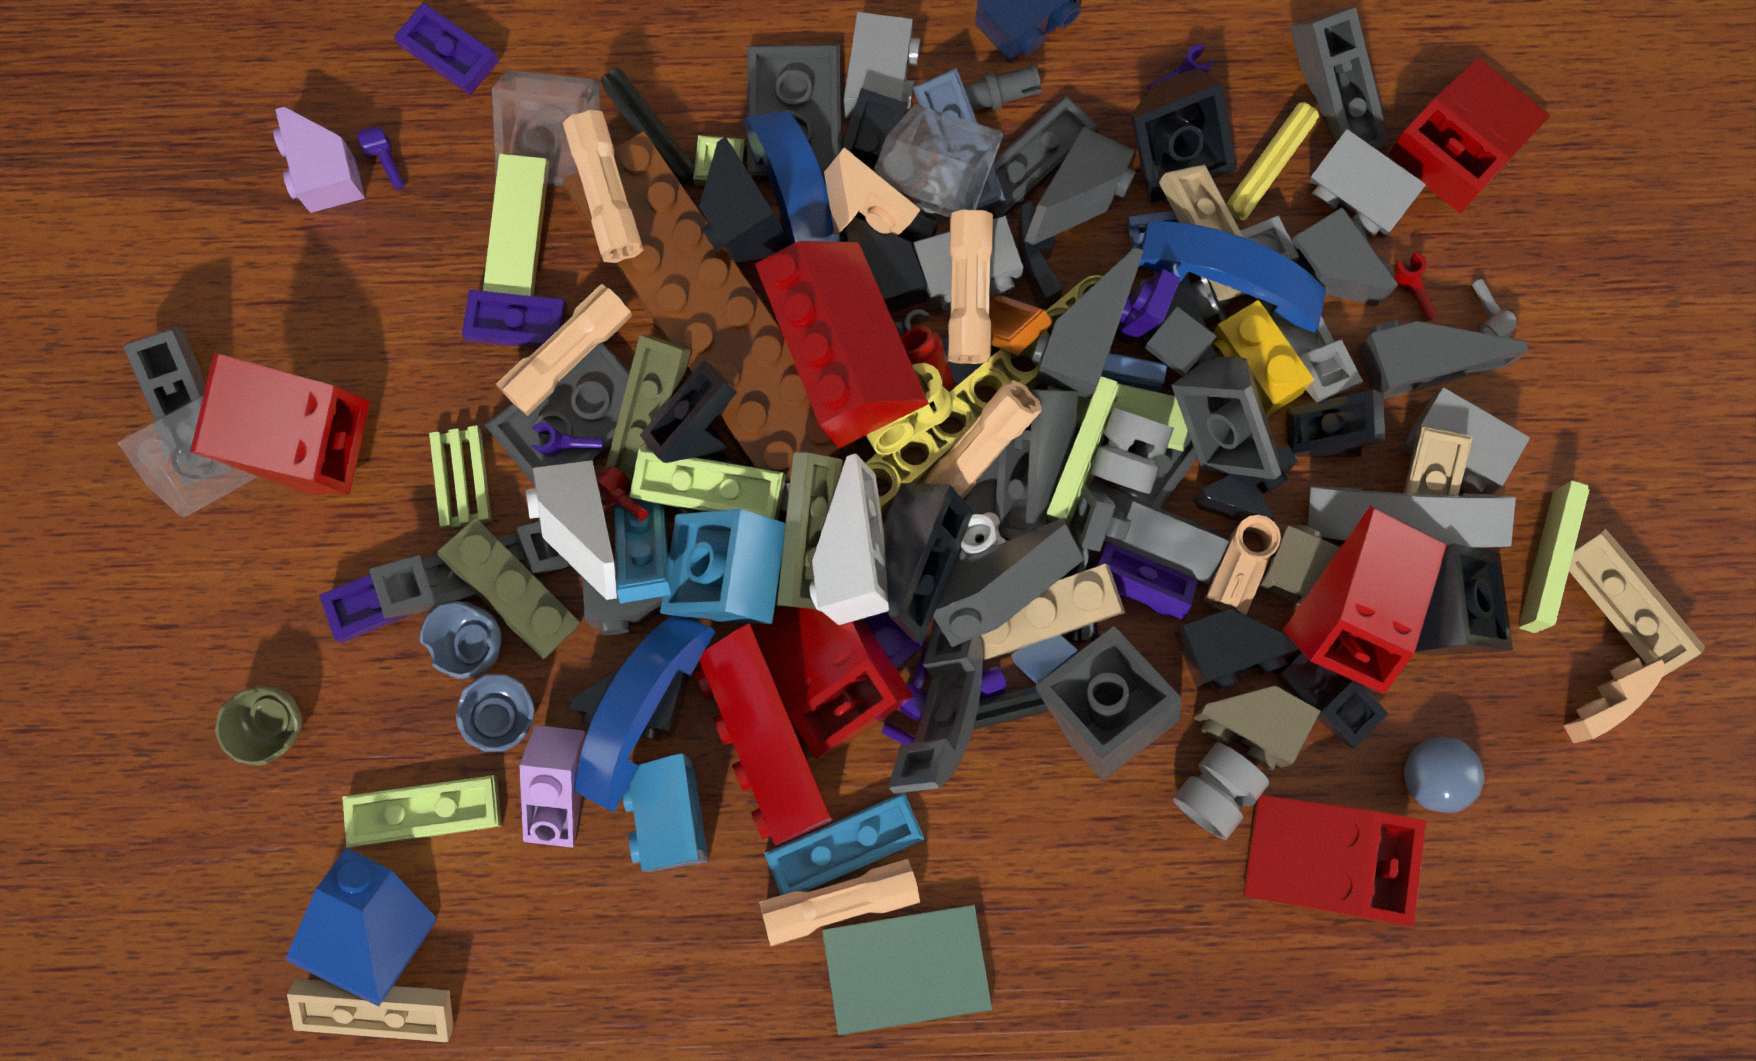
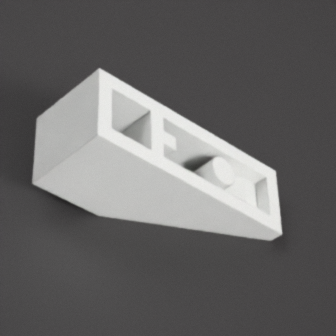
M857 454L846 457L812 560L814 581L810 583L811 599L818 611H822L838 625L889 611L885 537L876 475Z
M593 461L533 468L535 488L526 489L529 518H539L542 537L606 600L616 599L614 559Z

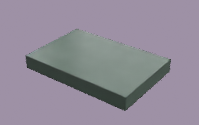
M975 905L822 930L838 1035L992 1010Z

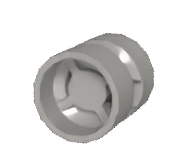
M1112 407L1103 432L1109 439L1108 443L1098 446L1089 473L1119 485L1150 494L1160 469L1154 460L1156 456L1165 454L1174 428ZM1135 440L1134 453L1129 452L1128 449Z
M1217 742L1198 765L1202 774L1199 777L1190 776L1172 799L1198 825L1216 837L1227 840L1244 818L1240 808L1242 806H1253L1270 783L1267 777L1244 756L1230 747Z

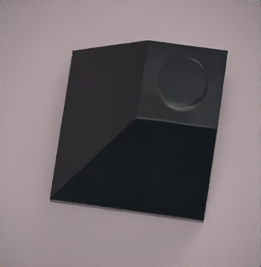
M1194 68L1154 84L1130 116L1148 200L1151 203L1166 198L1159 182L1167 172L1205 164L1212 179L1237 169L1222 84L1200 69Z
M725 136L717 142L699 207L709 222L701 228L715 251L718 253L725 248L735 263L767 258L790 246V240Z
M1454 543L1448 544L1415 653L1437 656L1512 651L1513 646L1500 553Z

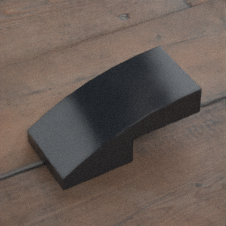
M1029 201L1022 205L1018 230L1019 252L1027 284L1039 308L1046 311L1061 299L1063 287L1046 262L1047 259L1051 258L1055 243L1054 237L1052 236L1034 245L1025 241L1036 211L1032 202Z
M1300 649L1287 658L1289 665L1273 672L1295 697L1320 710L1317 719L1350 748H1355L1388 715V712L1363 684L1311 662Z

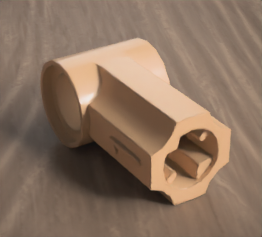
M1249 516L1231 532L1229 543L1204 598V601L1209 603L1214 609L1221 612L1232 609L1246 616L1269 560L1280 545V531L1274 521L1266 516ZM1250 531L1259 535L1264 545L1263 552L1249 550L1243 543V532Z

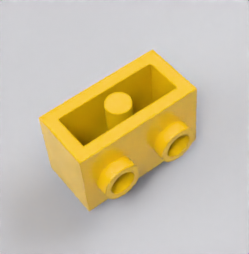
M1259 300L1218 324L1213 332L1216 335V339L1212 346L1216 357L1247 358L1267 417L1300 397L1314 381L1311 373Z

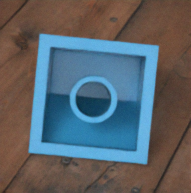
M743 509L676 515L669 554L671 595L663 596L660 613L733 624H772L774 607L777 601L776 593L786 523Z
M677 754L638 765L640 767L623 795L626 812L634 811L636 831L629 832V848L632 862H640L643 872L709 862L694 761L684 754Z

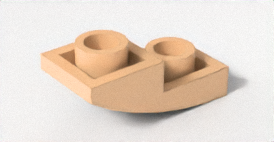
M1635 658L1611 669L1610 672L1614 679L1597 686L1602 698L1577 708L1576 711L1580 718L1564 725L1572 742L1578 743L1594 739L1624 721L1650 696L1664 675L1667 667L1663 660L1642 665L1640 659Z

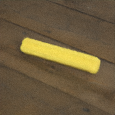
M1300 102L1296 105L1227 201L1226 205L1235 219L1244 221L1251 214L1316 123V120L1319 118V112L1316 108L1311 107L1306 102Z

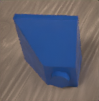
M346 848L317 886L287 953L286 960L380 1007L436 923V917L392 870Z

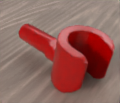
M1414 252L1410 259V265L1414 272L1406 270L1402 261L1398 259L1393 271L1394 280L1399 287L1410 289L1428 322L1438 317L1425 291V286L1421 279L1427 267L1426 259L1422 254Z
M609 467L596 478L598 486L601 487L599 494L602 505L611 506L615 502L639 521L647 518L648 511L625 492L630 484L628 478L621 470L616 467Z

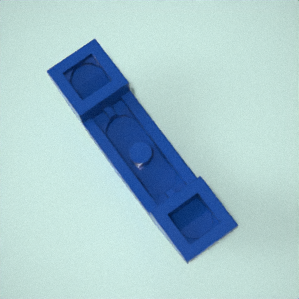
M789 110L745 117L743 124L756 163L765 164L791 245L798 241L840 242L839 234L837 236L834 232L827 187L806 136Z
M1150 221L1146 226L1141 250H1144L1139 264L1140 266L1158 273L1164 269L1180 277V281L1183 280L1188 272L1197 274L1272 303L1270 316L1313 333L1319 328L1326 289L1308 271L1282 254L1241 236L1200 225Z
M670 616L638 645L613 679L590 724L579 758L574 790L576 793L613 813L615 812L640 767L628 760V757L677 670L691 676L715 630L687 617Z

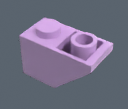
M286 107L275 109L279 128L274 129L273 134L280 154L287 158L289 170L283 171V177L291 198H298L310 213L365 199L355 156L339 135Z
M534 726L519 765L523 842L574 847L582 795L574 790L579 758L585 741V731Z

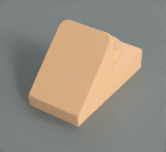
M845 148L841 150L824 171L833 228L837 236L851 222L858 211L866 217L869 225L876 231L883 234L891 233L896 236L911 224L920 211L916 205Z

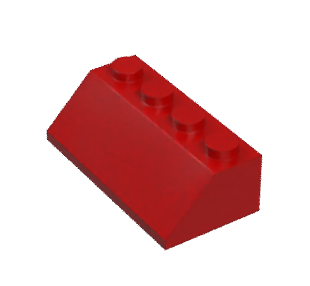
M798 241L755 263L818 424L838 448L929 404L862 247L858 242Z
M750 624L742 626L707 648L699 660L702 668L694 671L704 698L708 699L714 696L721 714L713 717V720L724 746L732 742L734 744L740 761L732 764V767L743 793L751 789L754 793L759 808L751 811L759 834L762 840L772 837L774 845L779 846L832 823L833 820Z

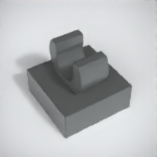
M1088 485L1083 487L1070 530L1081 548L1100 552L1105 536L1125 540L1132 521L1123 518L1124 511L1115 508L1116 505L1103 489Z

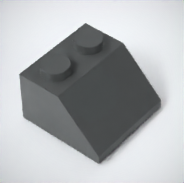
M1210 356L1171 385L1202 470L1276 479L1281 475L1276 443L1247 358Z
M1115 626L1036 685V690L1070 745L1102 781L1180 721L1182 699L1180 695Z

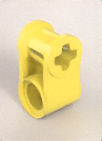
M918 363L914 364L913 367L928 402L931 403L933 401L937 410L933 412L928 404L865 435L878 454L888 455L901 450L911 440L933 426L942 423L949 417L953 408V401L950 393L942 386L943 381L940 373L933 365Z

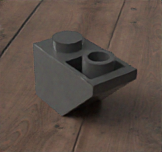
M1343 208L1297 234L1292 240L1299 255L1296 264L1308 271L1326 289L1325 295L1377 306L1384 302L1398 285L1394 280V272L1390 264L1383 257L1376 255L1367 242L1366 233L1361 224L1353 218L1350 219Z

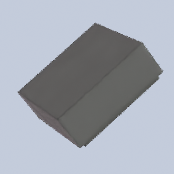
M1177 307L1148 341L1145 349L1183 377L1212 345L1216 335Z

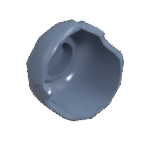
M462 601L439 604L425 616L419 633L420 644L428 649L432 657L431 665L440 672L449 674V676L459 680L481 676L494 665L499 656L502 640L500 628L489 611L470 602Z
M485 674L468 684L462 691L456 711L457 728L468 744L484 752L508 751L523 741L529 732L534 719V702L524 684L507 674Z
M1446 736L1427 738L1411 749L1403 769L1406 789L1417 800V803L1427 810L1455 814L1467 809L1480 796L1485 780L1481 758L1465 742Z

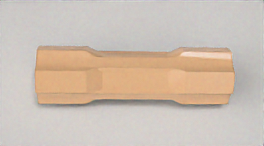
M587 110L582 113L572 114L563 122L571 154L578 167L592 215L591 223L603 261L617 263L624 259L634 258L644 249L632 210L629 208L614 158L615 151L603 112Z
M959 210L953 212L950 218L952 268L951 316L948 324V361L958 364H981L989 362L991 320L989 318V286L993 214L984 210Z
M603 284L599 285L575 308L573 316L531 356L520 360L496 383L497 387L519 410L529 416L554 392L557 383L599 343L607 341L632 317L631 311L611 289Z
M1012 380L1010 384H1004L982 409L981 416L950 452L936 462L919 484H950L961 498L964 499L976 485L977 479L1013 439L1022 434L1042 411L1039 399L1028 390L1027 386Z
M905 859L870 869L856 879L811 892H790L759 901L770 946L808 936L821 926L862 914H883L920 903L913 870L909 860Z

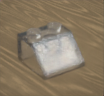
M507 70L492 88L496 177L499 154L546 158L550 163L547 185L565 186L562 180L576 173L578 167L571 154L563 122L572 114L582 113L587 110L600 111L599 80Z
M914 104L886 136L874 172L917 207L951 218L953 212L964 209H976L1004 134L1002 131Z
M204 393L128 433L117 442L146 486L182 518L259 477L190 452Z

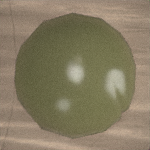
M256 684L239 691L220 707L214 733L221 750L237 763L257 766L264 765L284 754L296 743L300 737L299 732L303 728V715L295 698L280 687Z

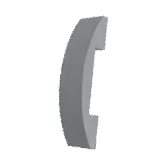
M1279 216L1240 230L1243 238L1266 246L1293 262H1297L1299 255ZM1254 297L1256 301L1259 300L1270 315L1272 303ZM1270 316L1313 376L1314 381L1306 391L1316 402L1363 383L1342 339L1336 342L1333 340L1322 316L1319 328L1314 333Z
M1310 486L1307 526L1322 533L1323 538L1346 540L1371 505L1444 542L1446 545L1454 543L1472 548L1509 547L1512 544L1516 497L1462 493V496L1373 492L1362 491L1361 488Z

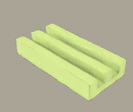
M476 425L470 426L468 430L463 431L451 429L448 430L449 433L445 434L440 432L429 433L440 527L443 530L465 527L475 517L482 524L491 523L492 516L481 429ZM470 442L478 509L476 514H470L462 449V443ZM446 445H450L458 517H453L445 453Z

